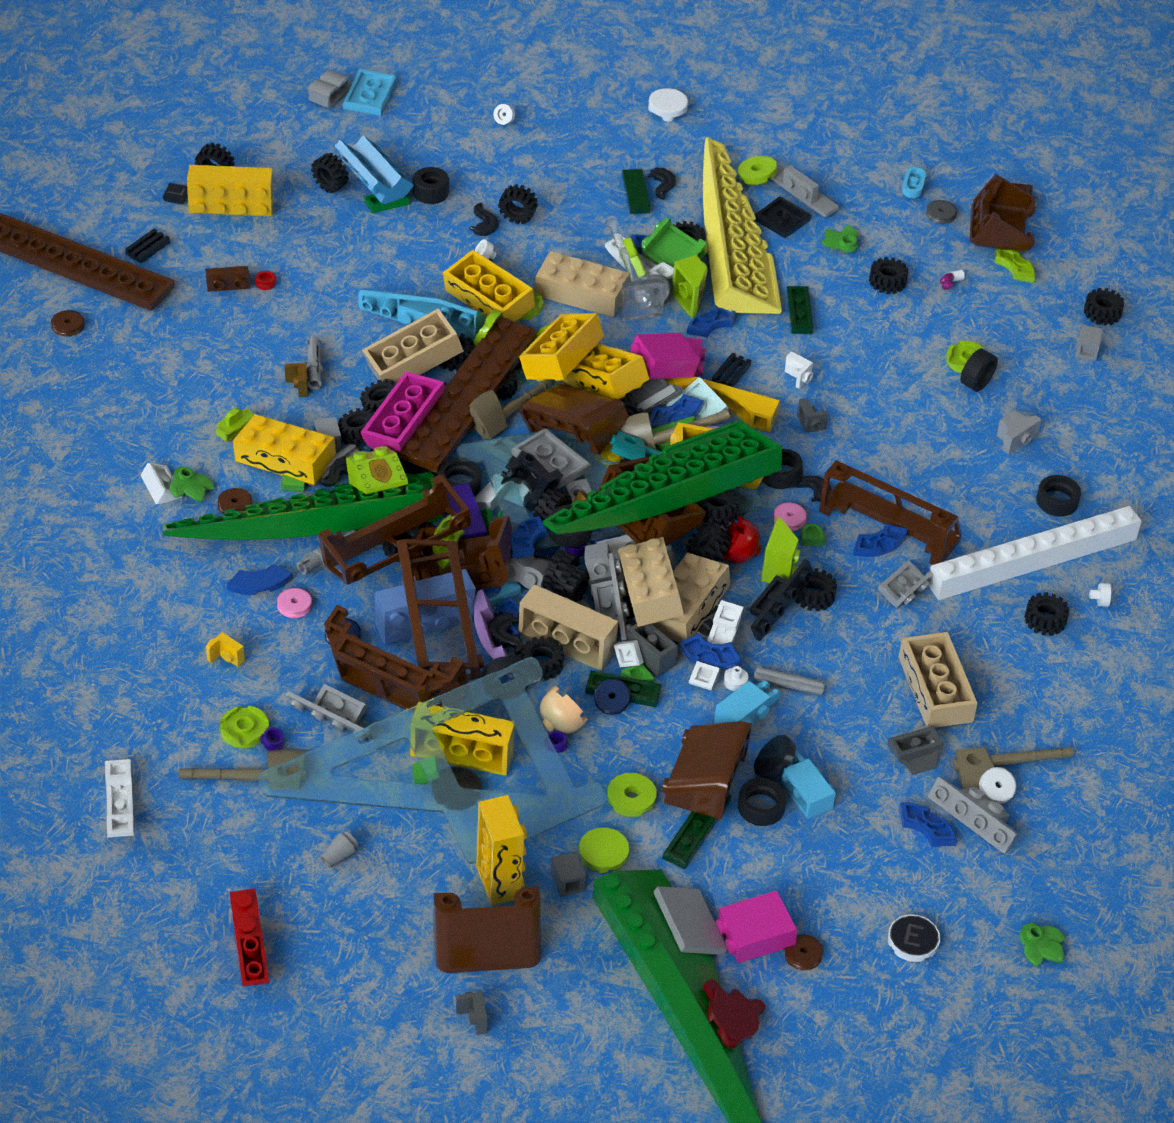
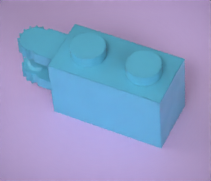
M763 680L758 685L748 681L716 705L714 722L745 721L753 725L759 719L763 720L768 715L769 707L778 701L781 692L774 689L766 694L765 692H767L770 686L766 680Z
M795 752L792 760L794 765L790 764L787 768L784 766L781 769L783 773L781 785L805 817L810 819L833 809L836 792L834 787L824 779L821 770L814 766L810 759L805 760L799 752Z

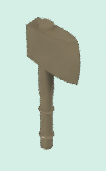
M545 379L539 382L535 387L523 393L522 396L511 401L503 408L493 390L478 396L469 405L471 416L474 417L477 433L481 435L482 439L493 438L507 428L505 420L507 417L516 412L524 401L544 392L552 385V381Z
M725 410L687 424L706 427L731 417L729 411ZM648 412L629 416L619 431L644 439L645 446L657 450V444L670 440L676 426L653 434Z
M985 747L956 750L952 765L954 771H957L962 789L968 787L979 789L981 776L991 767L1073 757L1072 747H1058V749L1032 750L1031 752L988 755Z
M292 749L267 751L268 769L179 768V778L192 780L234 779L269 781V790H300L301 782H305L306 777L304 767L307 751Z

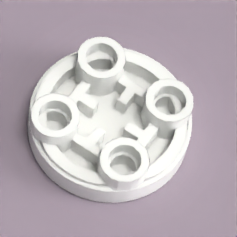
M669 88L654 91L649 97V111L661 116L664 121H672L674 117L687 112L688 99L684 93Z

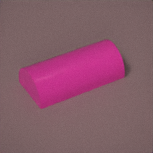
M406 371L361 431L366 444L373 450L376 447L386 446L396 453L397 451L401 452L444 393V382Z

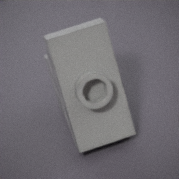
M1015 410L1000 419L997 436L1004 441L1002 450L1009 455L1021 446L1027 445L1033 438L1038 436L1042 419L1036 415L1023 416Z

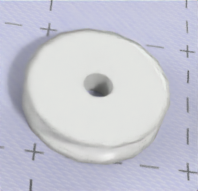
M991 767L980 778L979 789L990 801L1004 804L1016 793V780L1012 773L1005 768ZM995 783H998L1000 788L996 787Z

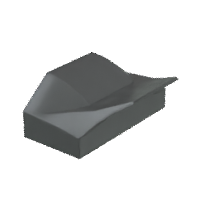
M931 726L891 737L888 740V746L898 761L903 763L914 775L936 768L938 754L943 749V742L934 727Z

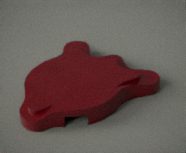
M708 979L703 988L710 1000L708 1007L709 1021L711 1023L714 1020L720 1028L717 1033L720 1035L722 1043L726 1047L735 1048L745 1039H751L759 1028V1015L765 1011L766 1005L759 999H747L737 989H733L728 994L717 981Z

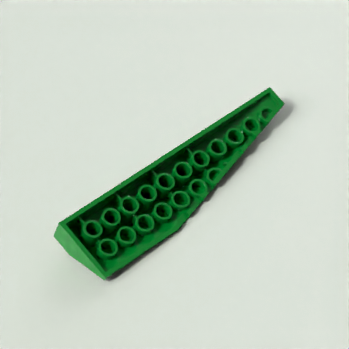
M741 420L665 447L662 449V454H653L649 457V462L645 464L638 463L634 466L632 472L625 471L603 484L600 491H591L587 494V499L583 501L576 500L572 503V508H563L543 520V525L556 534L574 533L617 526L670 512L782 470V446Z
M432 472L406 475L408 485L369 494L363 493L349 483L334 486V491L328 492L325 489L314 490L315 493L311 496L300 493L291 496L289 501H285L284 498H278L246 505L245 510L239 512L234 508L225 510L222 516L210 513L201 516L199 521L188 518L162 524L163 536L217 540H263L315 536L326 529H329L331 533L351 530L358 531L422 500V491L427 489L429 492L434 485L432 482L434 476ZM441 514V515H439V516H437V517H435V518H433V519H431V520H429V521H427V522L436 521V520H438V518L444 517V516H443V514Z
M615 871L594 879L593 900L727 1122L762 1123L739 1044L735 1048L726 1047L717 1033L720 1028L714 1020L710 1023L708 1018L710 1000L703 988L704 984L708 979H713L721 986L712 954L682 953L653 893L657 886L672 887L663 871Z

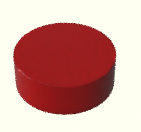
M270 271L257 273L255 276L256 287L261 290L273 289L276 286V275Z

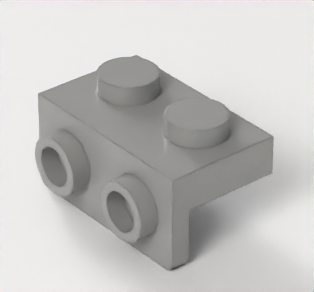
M908 560L881 583L877 589L895 608H898L902 603L908 605L916 597L914 593L917 590L920 593L930 585L928 579L933 573L929 571L924 576Z

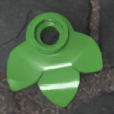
M850 225L845 226L842 232L826 228V239H823L821 243L828 248L840 249L843 252L850 253L858 248V233Z
M178 467L175 469L173 474L174 480L170 484V491L175 498L186 494L199 503L204 498L205 490H214V484L207 476L195 473L188 467Z
M1027 923L1021 928L1020 941L1025 946L1024 954L1034 966L1037 967L1043 961V958L1056 963L1064 961V950L1060 943L1066 938L1059 929L1050 925L1040 927L1035 923Z

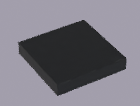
M781 196L754 214L756 222L783 238H787L811 220L810 213Z

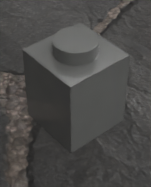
M577 853L560 854L552 857L551 875L560 897L585 891L586 875Z

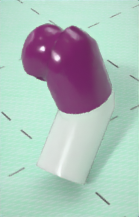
M963 270L945 273L940 279L942 289L953 288L952 282L964 280Z

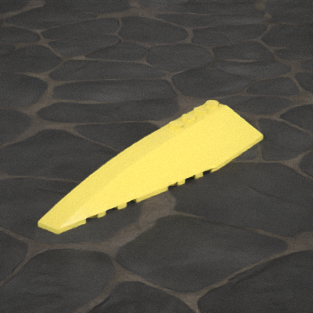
M707 137L704 148L703 207L715 305L730 312L735 310L736 313L780 314L782 308L773 256L766 251L768 245L766 240H762L760 237L762 231L760 226L754 222L756 217L747 196L741 193L743 187L735 179L737 173L730 166L731 160L724 144Z

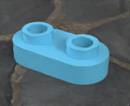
M910 167L907 169L902 187V193L908 198L921 196L926 179V171L920 167Z

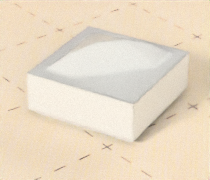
M637 640L614 644L620 667L638 666L644 663Z

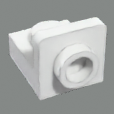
M791 351L786 356L785 372L797 378L796 388L800 389L805 384H808L813 377V362Z

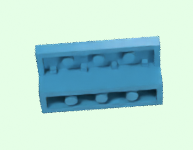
M362 136L353 148L341 140L335 145L340 151L339 156L344 159L343 161L381 203L387 204L404 198L414 186L381 148L365 136Z

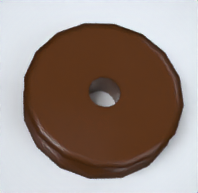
M73 310L58 312L51 320L53 332L60 336L76 335L84 328V318L80 313Z
M240 488L227 489L218 496L219 511L222 514L225 513V510L233 508L238 512L244 511L246 505L252 504L251 495L246 490Z
M797 935L796 945L784 948L787 963L795 969L812 970L822 961V945L816 938L810 935Z

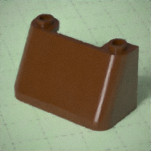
M995 173L972 203L969 241L981 247L1019 252L1029 251L1033 247L1035 240L1034 234L1031 232L1025 234V219L1031 217L1036 210L1035 197Z
M558 384L524 401L519 408L520 414L531 435H535L548 427L574 434L579 443H583V441L589 443L592 446L589 449L590 452L598 455L602 453L611 441L613 434L615 435L629 417L621 400L576 389L567 384Z
M649 457L609 465L601 486L625 471L632 472L634 466L638 463L645 464L649 462ZM692 503L687 505L684 510L678 508L670 512L618 526L636 544L663 537L665 545L668 546L700 525L706 512L698 504Z
M509 516L493 519L488 527L489 536L461 539L457 542L458 550L463 549L465 563L461 564V567L466 569L476 589L499 587L507 582L510 574L512 525ZM437 527L420 528L416 539L425 540L433 536ZM427 546L410 554L411 559L434 555L433 546ZM437 561L413 565L416 581L452 572L451 566L442 569Z
M733 721L693 725L690 727V730L685 729L680 754L670 778L665 777L661 792L665 793L664 803L722 819L725 812V800L729 797L731 784L740 761H745L748 752L752 723Z
M526 887L518 890L514 897L513 906L462 909L461 900L456 894L449 892L434 893L433 936L437 967L445 973L522 969L538 965L541 960L540 888Z

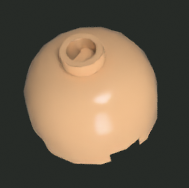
M553 686L542 698L540 704V714L544 719L541 723L549 732L554 730L561 731L566 735L574 733L588 719L585 716H580L583 711L567 694L562 697L557 693L559 688Z

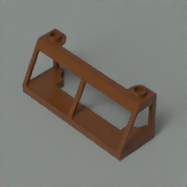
M837 460L825 472L819 512L829 516L833 510H841L840 513L845 514L851 508L883 524L908 529L907 535L926 543L924 552L928 554L930 552L929 564L931 565L944 562L960 542L962 534L957 515ZM854 476L895 496L896 504L845 480ZM830 478L840 481L828 495ZM901 498L932 512L930 520L903 508Z
M440 474L432 478L434 485L429 492L427 489L422 491L423 499L345 537L341 531L333 535L329 529L318 533L323 563L330 572L349 585L400 560L399 552L368 568L363 562L347 566L344 561L385 541H389L397 547V540L394 537L447 512L453 516L449 521V528L425 539L441 540L471 525L470 509L445 477ZM448 492L460 506L461 512L457 513L450 508ZM413 545L409 547L410 554L427 546ZM339 564L342 573L339 572L334 566Z
M398 540L397 547L418 666L430 671L435 662H429L419 606L458 607L468 662L464 663V666L470 669L471 672L467 674L468 680L481 678L480 669L484 668V660L482 654L477 655L461 567V564L465 563L463 549L458 550L456 541ZM408 545L446 546L448 552L411 559ZM449 558L457 600H418L413 565ZM438 662L441 667H447L451 664V662Z

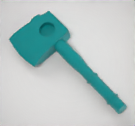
M619 430L617 435L613 434L610 444H612L611 453L628 460L644 458L645 456L650 457L653 454H662V451L645 446L644 439Z

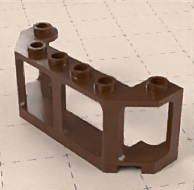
M339 605L335 606L324 625L342 681L411 713L415 712L418 702L450 709L459 708L470 690L463 661L452 657L450 660L451 664L447 667H441L440 663L435 662L430 671L425 670L363 642L357 636L351 634L352 624L345 622L348 616L347 609ZM440 690L437 697L431 694L433 691Z

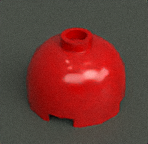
M739 516V521L731 523L726 530L731 537V545L727 547V552H723L724 556L722 557L735 564L745 563L753 556H758L762 548L759 529L751 521Z

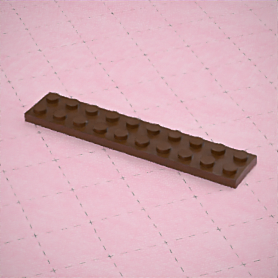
M0 213V252L150 311L175 287L173 279Z
M500 317L487 336L480 340L447 384L442 396L401 452L397 451L398 458L438 473L441 466L447 461L474 424V417L471 416L469 405L478 396L489 390H493L496 394L520 361L519 356L536 339L538 330Z

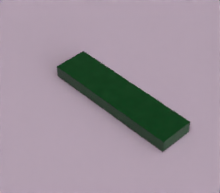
M731 795L725 800V809L731 801ZM692 811L664 851L662 859L686 869L718 821V818Z

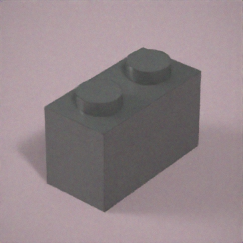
M636 623L627 629L626 641H638L644 661L643 664L655 675L659 676L675 666L678 646L655 626L648 624L638 627Z

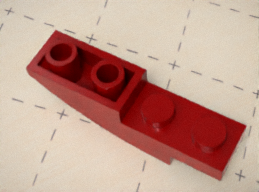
M256 888L229 892L242 986L268 984L269 975Z

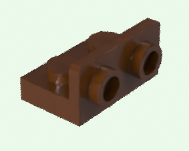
M248 266L205 269L208 292L250 289Z

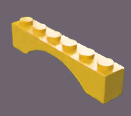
M698 377L663 379L670 385L681 386L684 390ZM702 379L727 405L728 411L734 413L754 429L768 433L771 432L778 416L780 400Z

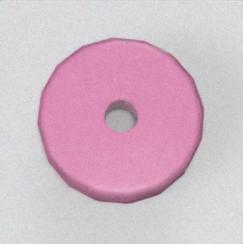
M781 503L774 509L773 521L775 523L777 517L782 518L791 531L799 530L806 524L807 512L797 503Z
M286 589L277 598V608L285 617H303L312 609V596L305 589Z

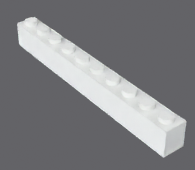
M1127 506L931 565L930 571L933 575L928 579L930 582L928 587L938 600H942L1137 540L1142 521L1134 510Z

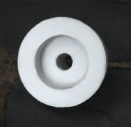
M501 104L495 108L494 118L499 124L507 125L514 120L515 111L510 105Z
M483 239L478 243L475 249L477 253L487 259L493 260L496 257V252L493 251V244Z
M1099 583L1098 590H1090L1089 598L1097 599L1098 606L1109 607L1111 601L1110 584Z
M739 666L729 668L725 672L724 685L731 691H736L748 682V673Z

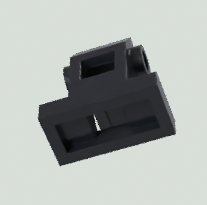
M521 451L517 458L512 456L505 466L508 471H502L501 476L504 478L501 484L513 481L516 484L523 483L530 491V497L525 507L530 512L535 511V506L539 504V498L542 499V494L546 493L548 488H556L564 475L558 469L549 473L534 455Z

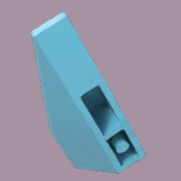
M359 291V309L405 324H410L439 308L457 335L465 334L464 338L469 336L470 341L473 340V342L478 331L486 321V314L441 299L388 291Z

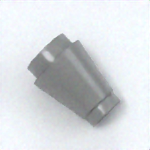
M349 832L338 833L323 854L320 855V859L330 868L332 865L355 853L358 843Z

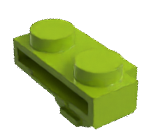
M240 408L231 409L225 418L217 423L216 435L226 442L233 440L255 414L247 408L243 410Z

